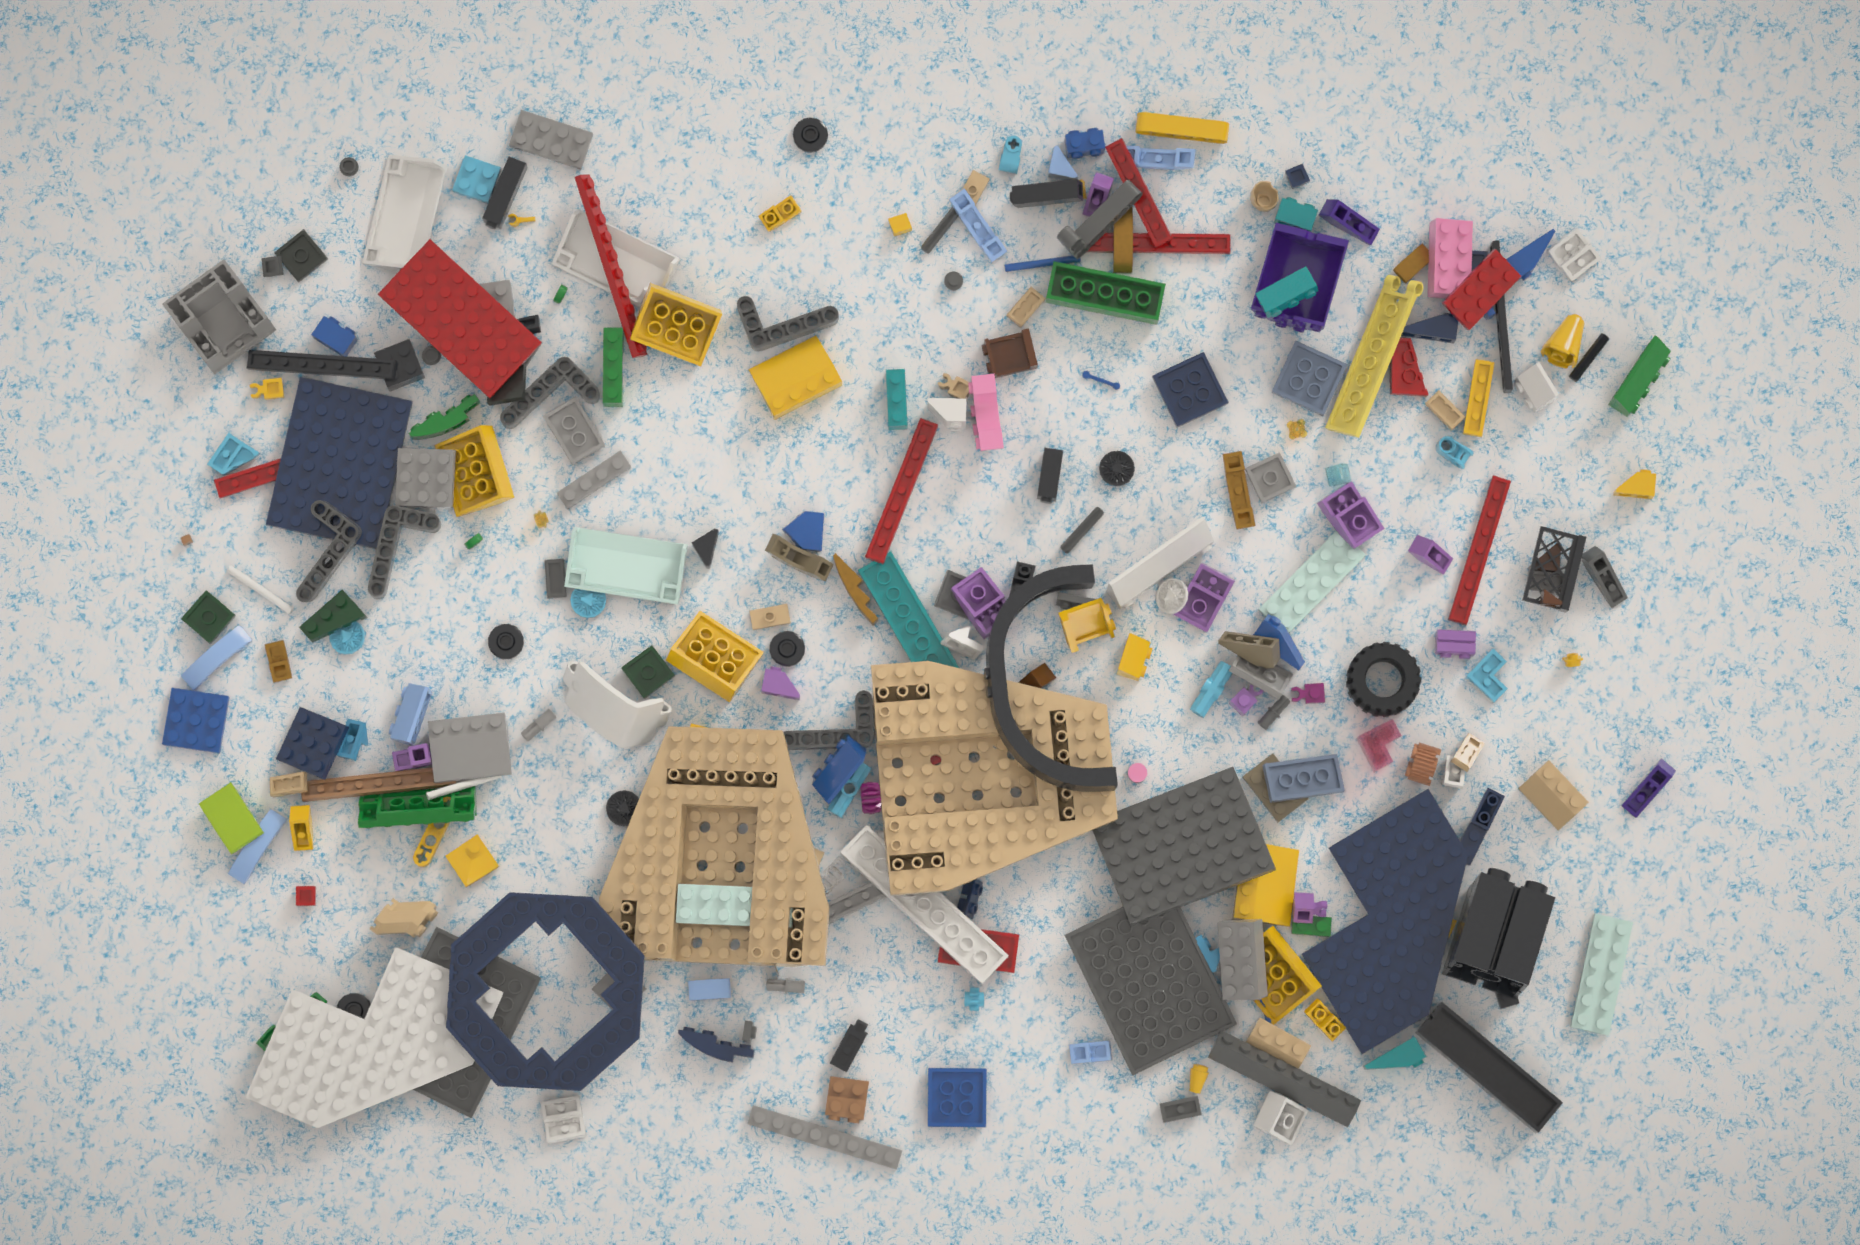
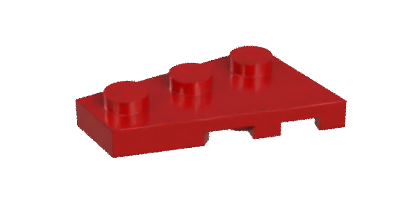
M1411 338L1399 339L1390 361V395L1427 397L1429 394L1424 386V378L1418 367V359Z

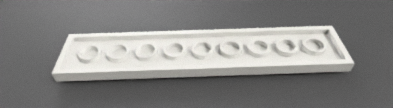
M868 825L840 852L847 861L980 984H983L1008 958L1009 955L940 892L890 896L884 840Z

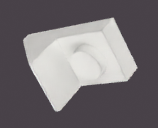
M970 626L949 633L941 641V645L973 660L982 653L984 648L977 641L967 638Z
M1447 755L1441 785L1463 789L1465 770L1451 762L1454 756Z

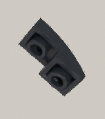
M1017 561L1009 596L1020 585L1033 577L1035 565Z

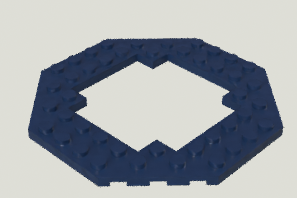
M509 892L451 944L446 1028L497 1086L582 1091L640 1039L645 955L593 897ZM535 922L548 936L564 924L615 981L600 994L613 1010L556 1061L543 1047L527 1060L476 1002L490 989L478 973Z

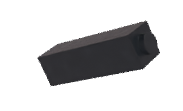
M508 156L482 217L484 223H486L485 226L494 230L496 227L502 229L528 168L525 162Z
M1078 179L1012 186L1010 201L1017 208L1083 201V182Z

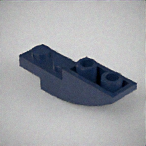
M1490 788L1486 789L1460 839L1469 855L1466 863L1468 866L1471 865L1505 798L1504 795Z
M683 1027V1030H678V1034L687 1043L713 1058L733 1063L734 1055L754 1058L755 1050L751 1049V1045L740 1044L739 1047L732 1046V1042L720 1041V1044H717L718 1036L714 1035L713 1031L703 1030L702 1033H697L695 1028Z

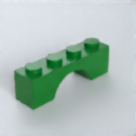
M603 328L604 407H623V328Z

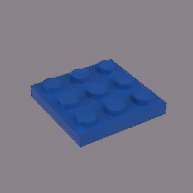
M172 688L162 745L220 754L230 697Z
M928 1068V1127H986L987 1069Z

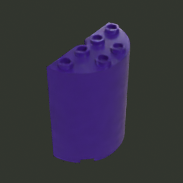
M1275 223L1255 293L1305 266L1318 287V292L1312 298H1305L1299 301V304L1295 307H1288L1282 310L1280 315L1267 318L1255 294L1251 310L1255 313L1254 316L1273 321L1275 326L1280 328L1289 326L1301 333H1304V330L1321 332L1326 324L1349 240L1321 233H1311L1305 229Z

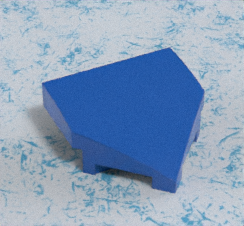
M804 511L782 530L791 538L796 547L802 550L820 552L822 551L824 513Z

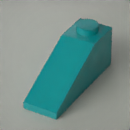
M1413 1037L1367 1063L1363 1068L1364 1070L1406 1068L1410 1066L1416 1068L1424 1063L1422 1059L1426 1058V1055L1417 1039Z

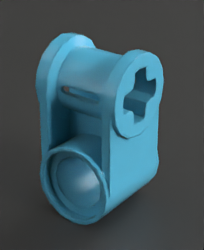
M1012 135L1006 139L999 165L1000 171L1017 174L1022 141L1018 136ZM1012 142H1015V149H1011Z
M1449 436L1441 438L1436 444L1437 453L1460 469L1465 468L1466 461L1474 454L1471 449ZM1447 442L1450 445V450H1443L1441 443Z

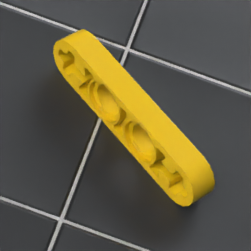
M451 797L443 798L444 802L451 800ZM434 823L428 824L413 855V861L416 865L426 867L431 863L450 823H445L440 829L435 828ZM430 835L436 838V843L433 846L426 844V838ZM422 846L429 850H432L431 853H429L428 851L426 852V862L422 861L421 863H419L420 860L417 857L418 855H423L425 851L424 849H421Z

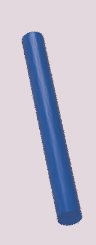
M1072 255L1005 264V272L1053 266V261L1065 264L1081 262V258L1076 259Z

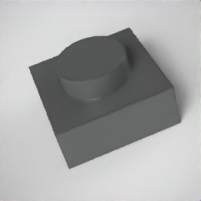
M282 256L261 258L263 277L284 275Z

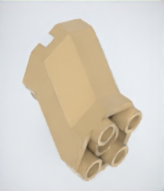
M393 898L391 900L393 904L391 906L387 904L374 920L375 928L371 926L370 930L377 935L408 933L413 938L416 935L421 937L427 929L425 927L429 920L432 922L437 916V906L431 901L399 903Z

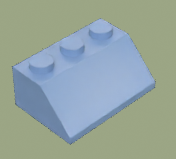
M408 683V686L403 688L401 694L403 701L401 705L397 706L395 716H397L395 724L392 723L389 729L392 740L409 746L415 745L432 695V691L428 687Z

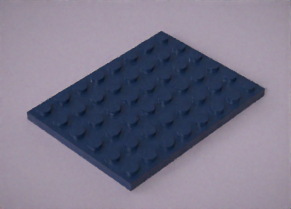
M300 377L266 525L334 540L337 533L316 518L311 512V505L315 501H327L361 527L362 535L356 545L377 549L384 514L389 507L396 478L398 448L403 447L413 401ZM319 504L317 507L319 514L325 512L323 504ZM335 515L332 519L335 526L340 524V517L338 515ZM350 527L348 535L354 537L356 530L354 527Z

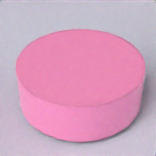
M1141 763L1132 764L1128 769L1129 779L1135 783L1145 780L1147 776L1146 767Z

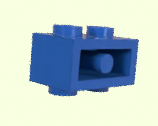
M1090 128L1087 129V132L1073 130L1065 134L1064 141L1067 158L1079 159L1087 155L1095 157L1105 152L1103 130Z

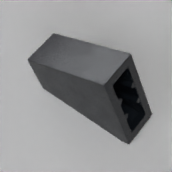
M1044 448L1037 499H1041L1040 502L1051 504L1052 501L1056 502L1063 450Z

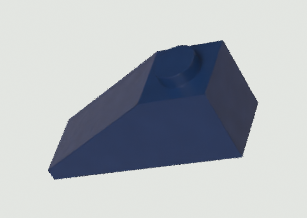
M1443 313V315L1405 326L1401 336L1454 344L1457 336L1458 320L1451 313Z

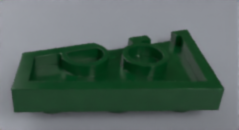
M342 589L299 628L313 643L333 634L334 631L342 627L346 628L352 625L351 623L368 617Z

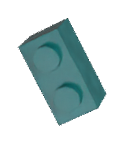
M1290 197L1282 198L1274 223L1311 232L1318 210L1311 204L1305 203L1302 205L1297 203L1296 199Z

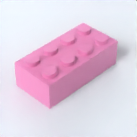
M1435 218L1430 222L1427 297L1446 299L1471 273L1473 221Z

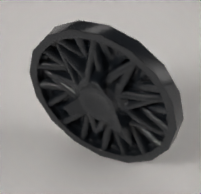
M804 118L794 127V143L804 152H817L827 143V127L817 118Z
M1111 451L1102 458L1099 471L1102 479L1109 485L1122 486L1131 480L1135 467L1132 458L1122 451Z
M501 624L490 632L488 646L496 657L503 660L512 659L522 651L524 637L516 626Z
M783 631L773 637L770 642L769 651L771 658L777 664L790 667L802 660L805 654V645L803 639L798 634L792 631Z
M626 790L618 791L611 795L606 805V812L610 821L619 826H628L638 803V796Z
M350 993L339 1000L336 1008L365 1019L371 1003L364 995Z

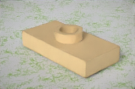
M973 170L963 189L965 188L976 206L990 178Z
M1030 287L1006 316L1021 328L1046 298Z
M1439 390L1425 403L1450 431L1465 419V416Z
M787 604L749 611L753 630L791 623Z
M1468 733L1451 762L1468 772L1485 743Z
M304 771L270 777V796L273 798L308 792L307 773Z

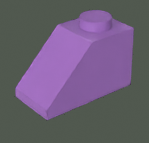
M1096 172L1085 203L1083 215L1090 217L1108 199L1114 178Z
M1419 535L1416 536L1408 549V552L1417 560L1443 575L1453 560L1433 540Z
M770 666V669H765L761 690L763 694L800 700L799 692L786 673L781 671V668Z

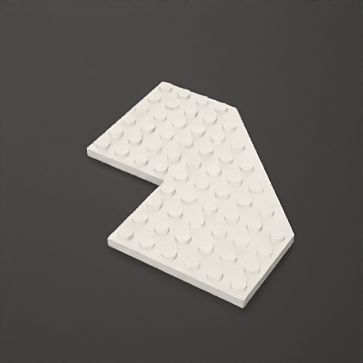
M395 947L365 1019L292 989L245 1098L308 1125L320 1128L473 1065L475 1060L446 1028L449 969ZM492 987L476 1001L491 1019H493L504 993Z

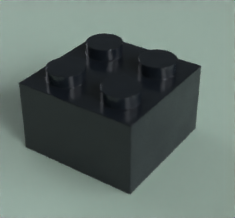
M410 339L374 352L375 357L378 359L397 361L395 380L384 379L390 392L425 378Z

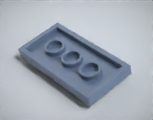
M1337 754L1262 765L1270 803L1337 794L1345 791Z

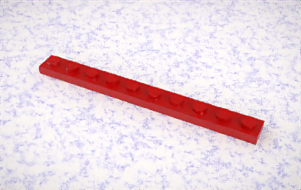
M590 174L578 175L574 178L632 358L648 355L646 351L647 346L630 339L636 322L635 309L631 304L629 290L623 280V271L617 261L618 256L611 242V234L608 232L605 224L606 218L600 208V200L594 189V181Z

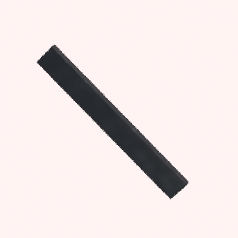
M1499 240L1491 242L1490 252L1496 249L1500 253ZM1503 295L1495 303L1502 387L1504 393H1511L1513 384L1505 297Z
M249 350L247 360L248 370L395 380L397 361L392 359Z

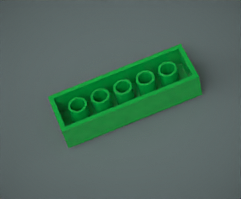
M1053 261L1045 303L1157 325L1166 284Z

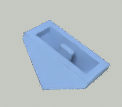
M1058 145L1055 146L1048 177L1059 180L1078 179V175Z

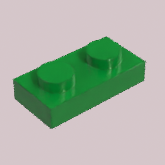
M1292 915L1291 934L1331 937L1332 917L1313 916V923L1293 922Z

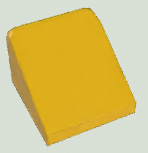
M906 213L888 219L894 237L912 231V226Z

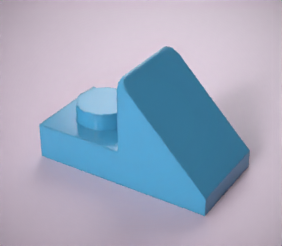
M347 719L346 726L349 729L337 756L356 761L360 746H368L366 723Z
M1200 935L1196 937L1197 944L1211 972L1214 973L1220 960L1219 948L1210 952L1209 948H1211L1208 939Z

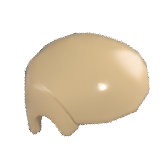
M1269 181L1258 182L1250 193L1252 205L1263 212L1274 209L1279 201L1278 190Z

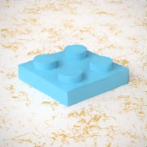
M465 155L452 191L488 204L501 172V167Z

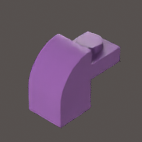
M427 743L392 752L395 771L418 769L432 764L430 748Z

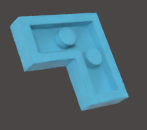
M1494 649L1466 676L1493 703L1508 689L1494 676L1507 662Z

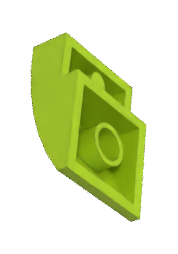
M231 782L199 803L204 814L231 854H234L264 834L249 807Z

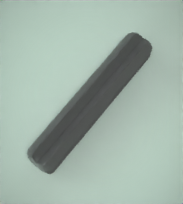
M953 206L921 246L925 253L929 254L957 219L958 215Z
M1096 507L1061 545V550L1068 554L1103 516V510Z

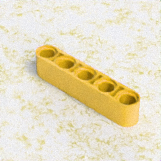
M1139 112L1137 113L1135 132L1149 136L1225 144L1228 141L1229 123L1217 120Z

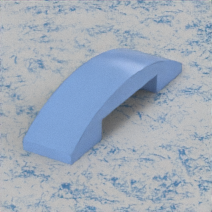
M1127 146L1138 168L1163 170L1194 168L1195 149L1176 148V150Z
M965 188L949 199L957 215L991 262L1007 252L1002 242L995 236L976 208L974 201Z
M240 626L236 627L202 654L181 677L194 691L208 679L210 674L236 652L241 651L252 639Z
M270 809L259 823L264 834L243 847L228 874L245 885L255 870L254 867L274 837L278 835L287 819Z

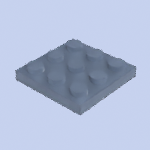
M1295 341L1271 393L1324 416L1347 364L1301 342Z

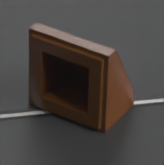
M1545 589L1541 591V606L1560 607L1562 605V601Z

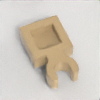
M943 373V378L948 381L944 384L938 382L941 389H949L948 394L950 396L967 400L970 395L968 389L969 382L956 376L955 380H952L949 374Z

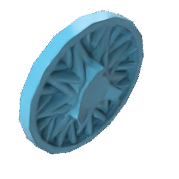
M574 589L570 599L571 607L581 617H596L605 608L606 595L600 592Z
M357 621L329 635L330 643L338 653L345 655L353 654L363 646L365 631Z

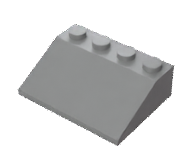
M505 713L428 721L434 783L512 775L508 725Z

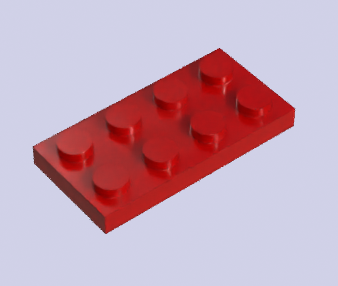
M1493 249L1442 304L1466 330H1470L1517 282L1521 275L1496 249Z
M981 929L1009 955L995 971L1014 973L1020 934ZM939 947L937 963L961 966L942 947Z

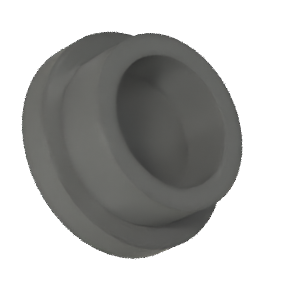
M348 157L340 162L339 168L343 175L350 177L358 172L359 165L354 158Z
M949 272L945 276L944 284L949 290H958L963 285V277L958 272Z
M428 346L422 352V359L428 365H435L440 361L441 353L433 346Z

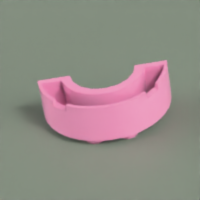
M994 374L971 376L972 382L968 383L969 394H973L974 405L970 406L971 417H975L976 424H973L974 436L978 435V438H975L976 449H980V451L1004 449L998 413Z

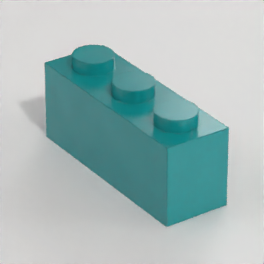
M1305 266L1255 294L1267 318L1280 315L1282 310L1288 307H1295L1299 304V301L1305 298H1312L1318 292V287Z
M905 369L886 370L888 430L908 429Z

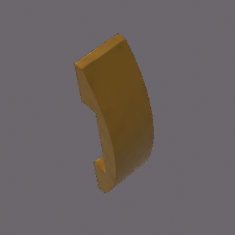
M1133 206L1114 224L1113 273H1132Z
M1242 451L1222 454L1236 530L1254 527L1256 525L1249 498Z

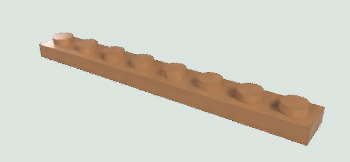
M432 767L329 778L325 780L307 781L308 792H302L301 795L303 802L441 788L456 784L457 781L434 783Z

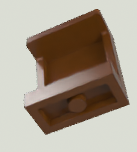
M1029 328L1021 330L1020 333L989 340L986 338L984 339V344L981 345L983 355H987L989 363H986L988 374H994L995 378L1037 369L1038 367Z

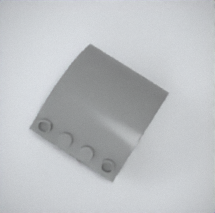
M224 259L162 303L214 375L276 331L271 321Z

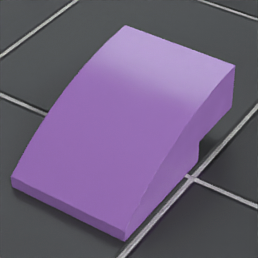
M1352 481L1317 502L1328 521L1353 549L1385 529L1365 496L1361 497Z
M1201 562L1187 588L1188 600L1181 611L1173 615L1208 632L1235 580Z
M981 567L953 586L951 590L982 638L986 639L989 637L994 620L1006 600L1004 599V594Z

